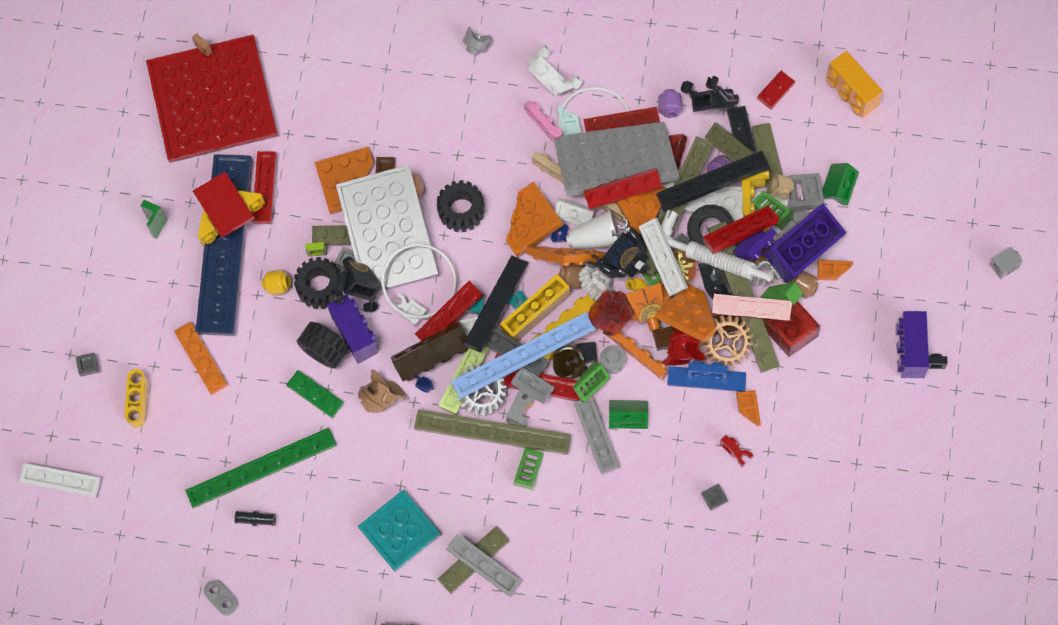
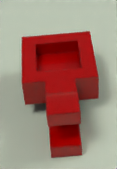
M725 435L720 440V446L733 458H736L741 467L745 465V462L742 460L743 456H747L750 460L753 458L754 455L750 451L740 450L738 447L739 443L733 437L729 438Z

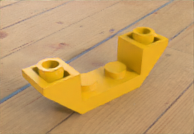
M769 170L742 180L743 217L755 212V205L751 203V197H754V187H766V180H769ZM770 227L764 229L763 231L767 233Z
M238 191L250 212L258 211L265 203L260 193ZM205 211L202 212L197 236L202 246L213 242L216 236H218Z

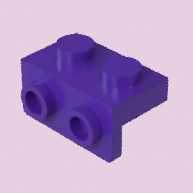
M772 227L767 233L762 230L744 239L733 250V253L739 258L747 261L752 259L755 262L762 254L760 250L763 247L768 248L775 241L773 237L777 232Z

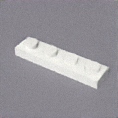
M654 218L639 226L668 295L674 296L687 289L688 286L658 218Z
M24 463L19 482L96 498L101 479L95 476Z

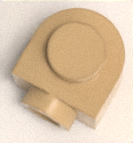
M775 174L770 185L771 196L780 199L789 198V193H792L794 189L792 178Z

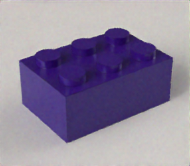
M346 294L342 303L336 305L335 300L327 304L330 316L342 338L347 343L357 364L378 354L376 349L379 346L376 341L377 339L373 331H369L368 323L363 314L360 315L354 298L350 299Z
M903 311L901 318H898V324H896V335H899L896 352L900 354L897 361V372H901V378H925L929 368L927 311Z

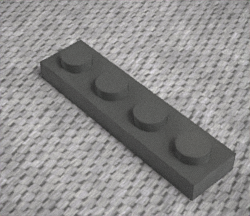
M495 328L486 347L499 355H503L523 344ZM542 357L523 368L539 377L549 362L546 358Z

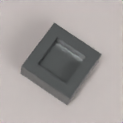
M94 352L76 356L80 377L99 372Z
M719 484L701 492L710 511L728 503Z

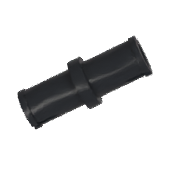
M236 511L234 520L235 524L274 526L276 514L259 513L258 511Z

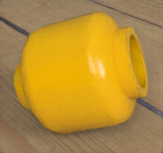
M281 269L268 271L262 279V288L269 295L285 294L291 288V277Z

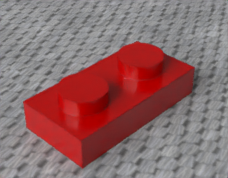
M780 70L757 96V100L772 110L794 86L795 80Z

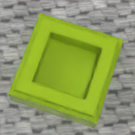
M324 242L305 244L307 256L327 255Z

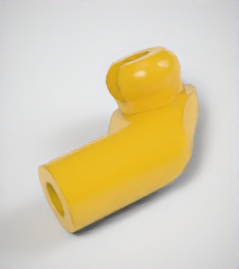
M630 278L625 282L626 288L631 291L649 287L640 278Z

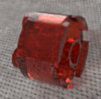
M621 291L603 292L592 304L588 312L591 324L597 330L599 328L604 331L603 334L609 336L617 335L635 315L626 295Z

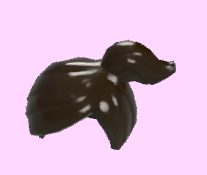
M563 346L552 354L553 370L561 378H578L588 369L585 366L582 351L575 346Z

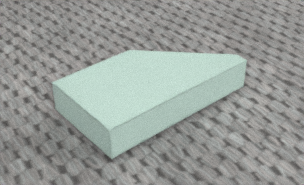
M557 105L563 134L582 133L578 116L565 109L562 112V106Z

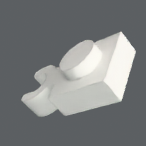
M400 294L398 299L402 303L397 305L392 302L398 309L411 315H426L427 310L411 299L407 303L405 297ZM400 313L402 318L415 327L422 320V318H412Z

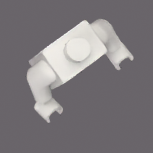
M544 44L538 52L527 60L528 70L554 96L572 88L579 89L584 81L583 79H578V74H574L571 81H566L545 60L552 52V49L547 50L545 48L547 44Z

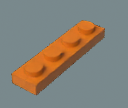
M191 322L174 330L211 396L226 388L228 385L199 335L195 333Z
M607 323L602 328L603 333L663 381L667 376L666 366L659 360L655 362L651 359V354L644 348L640 350L636 347L637 343L629 336L625 338L621 334L622 331L614 324L610 326Z

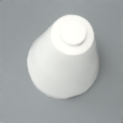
M611 210L605 211L569 230V235H566L568 246H572L573 249L610 248L618 238Z

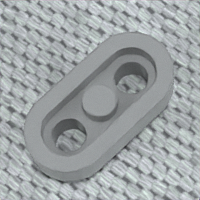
M210 581L205 585V596L222 615L230 616L236 612V600L220 582ZM216 587L217 591L215 593H211V588ZM224 602H230L229 607H223Z

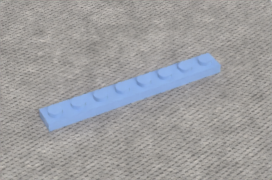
M586 312L452 380L451 384L459 399H462L591 333L597 328L589 313Z

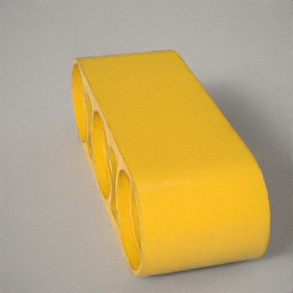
M133 369L128 373L124 416L129 425L134 428L141 427L145 422L148 381L140 369ZM136 377H142L140 382L133 383ZM135 395H140V399L138 401H132V398ZM133 414H139L136 420H131Z

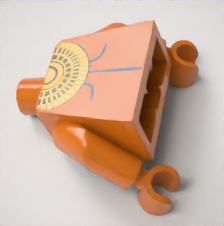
M660 280L655 285L627 293L624 297L622 292H619L620 298L615 299L614 296L612 297L614 305L618 306L622 313L632 321H637L638 324L647 322L650 332L661 329L656 318V312L672 298V296L668 295L664 284H661Z

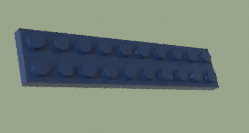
M214 154L211 180L226 172L237 191L249 192L252 157L248 155ZM245 225L223 238L218 233L213 242L204 245L195 333L198 335H235Z

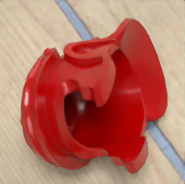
M675 329L668 340V356L662 363L674 366L685 365L691 359L703 361L707 357L699 349L700 340Z

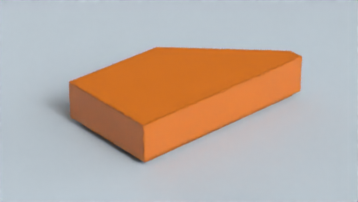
M818 260L817 280H838L853 266V261Z
M756 391L736 392L739 414L757 427L761 426Z

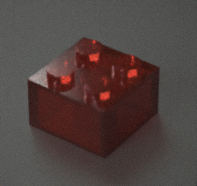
M798 301L791 305L790 321L766 319L765 322L768 335L788 357L819 336L821 327Z

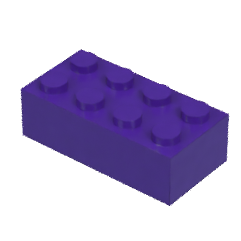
M822 203L771 244L762 254L786 283L800 274L847 232L824 203Z

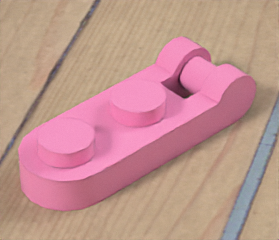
M529 100L523 105L526 113L553 143L554 138L558 139L562 136L561 128L552 125L551 118L548 115H543L540 106L535 101L531 102Z

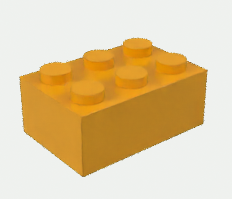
M847 50L829 63L826 81L830 87H834L838 91V95L843 101L848 102L854 114L863 118L879 106L883 90Z

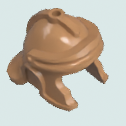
M373 369L370 376L371 383L361 386L358 392V398L362 400L361 405L368 413L383 412L392 403H395L396 400L406 399L404 391L397 383L393 381L386 382L382 379L381 374Z

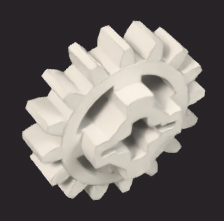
M587 265L578 274L583 290L590 295L591 299H595L597 303L600 301L601 304H606L614 296V289L610 286L612 283L597 267L592 268Z

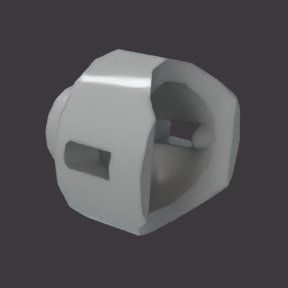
M468 27L463 38V42L467 45L466 51L472 54H477L479 50L485 51L491 36L477 34L471 27Z
M615 345L605 347L600 354V363H602L608 373L617 374L625 367V353L620 347Z

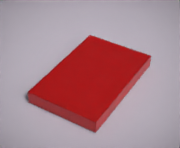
M226 172L193 190L194 195L221 238L254 219V216Z

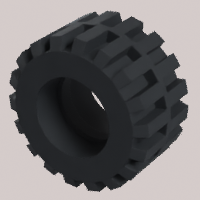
M459 180V183L453 181L451 182L452 185H445V190L441 189L439 192L440 196H437L436 204L439 219H441L443 225L446 224L449 230L454 228V232H458L459 229H462V232H466L467 228L471 231L474 229L473 225L478 226L480 224L479 220H483L485 206L480 190L478 191L476 185L472 187L469 181L466 184L464 180ZM457 200H467L472 204L470 209L464 213H456L450 209L452 203Z
M711 204L699 207L688 220L687 234L690 241L705 245L703 243V236L700 233V224L705 218L714 217L721 223L726 221L728 225L734 222L732 216L726 209L718 205Z
M316 257V260L310 258L308 263L305 261L302 263V268H297L298 274L294 275V286L300 300L303 303L305 302L306 306L310 307L312 305L313 309H318V306H320L321 309H326L325 306L331 303L329 302V296L336 293L335 285L339 268L336 267L333 261L329 262L327 258H324V260H321V257ZM317 276L329 278V284L322 290L315 291L308 287L310 281Z
M312 321L308 323L296 340L299 347L307 355L322 365L334 369L337 368L349 350L347 343L340 336L324 325Z

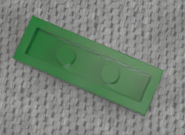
M299 370L295 372L286 384L289 389L332 419L344 405L343 401Z

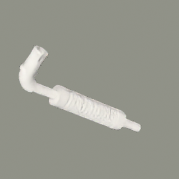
M667 210L661 227L670 247L685 251L687 258L747 279L755 276L770 282L772 281L773 274L756 269L753 262L722 251L713 254L705 245L703 246L693 241L688 245L673 240V237H671L672 228L678 214Z

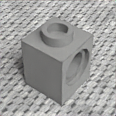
M1009 247L992 258L989 265L1001 280L1020 268L1022 257L1018 251H1014L1012 247Z

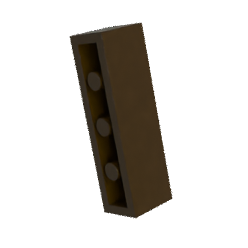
M458 321L391 356L392 363L402 381H410L416 378L418 373L430 371L439 362H447L451 359V356L466 352L469 349L464 346L467 336Z

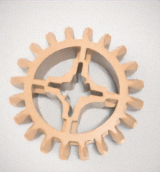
M723 315L720 316V322L713 318L716 326L715 332L716 330L718 331L719 340L712 346V335L706 341V344H702L701 348H708L704 355L711 354L708 359L712 362L716 358L715 362L720 363L722 361L724 366H727L729 361V365L734 367V360L741 364L739 357L747 359L744 352L751 353L747 345L751 346L753 342L747 341V339L752 338L753 335L746 334L750 328H743L745 325L744 321L738 324V317H735L732 322L731 315L727 316L726 321ZM731 325L737 328L738 331L727 334L722 326ZM725 337L731 338L729 346L723 344ZM741 337V347L736 352L735 342ZM726 348L732 356L722 357L715 351Z

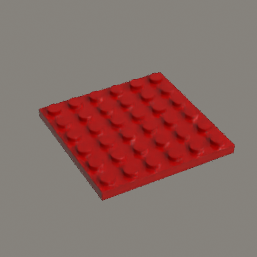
M254 34L211 44L212 53L208 56H205L198 48L146 60L168 162L278 136Z

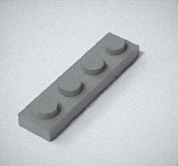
M589 397L584 403L581 400L574 402L601 475L619 469L618 461L593 397Z
M459 534L455 535L445 549L509 597L521 582L519 578Z

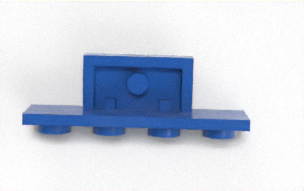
M693 361V363L688 364V368L669 366L667 386L744 392L746 372L727 371L728 366H724L723 363L714 362L710 365L704 364L702 361Z

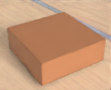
M198 33L192 36L194 45L205 56L212 53L210 45Z

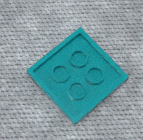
M404 489L357 526L394 572L441 535Z

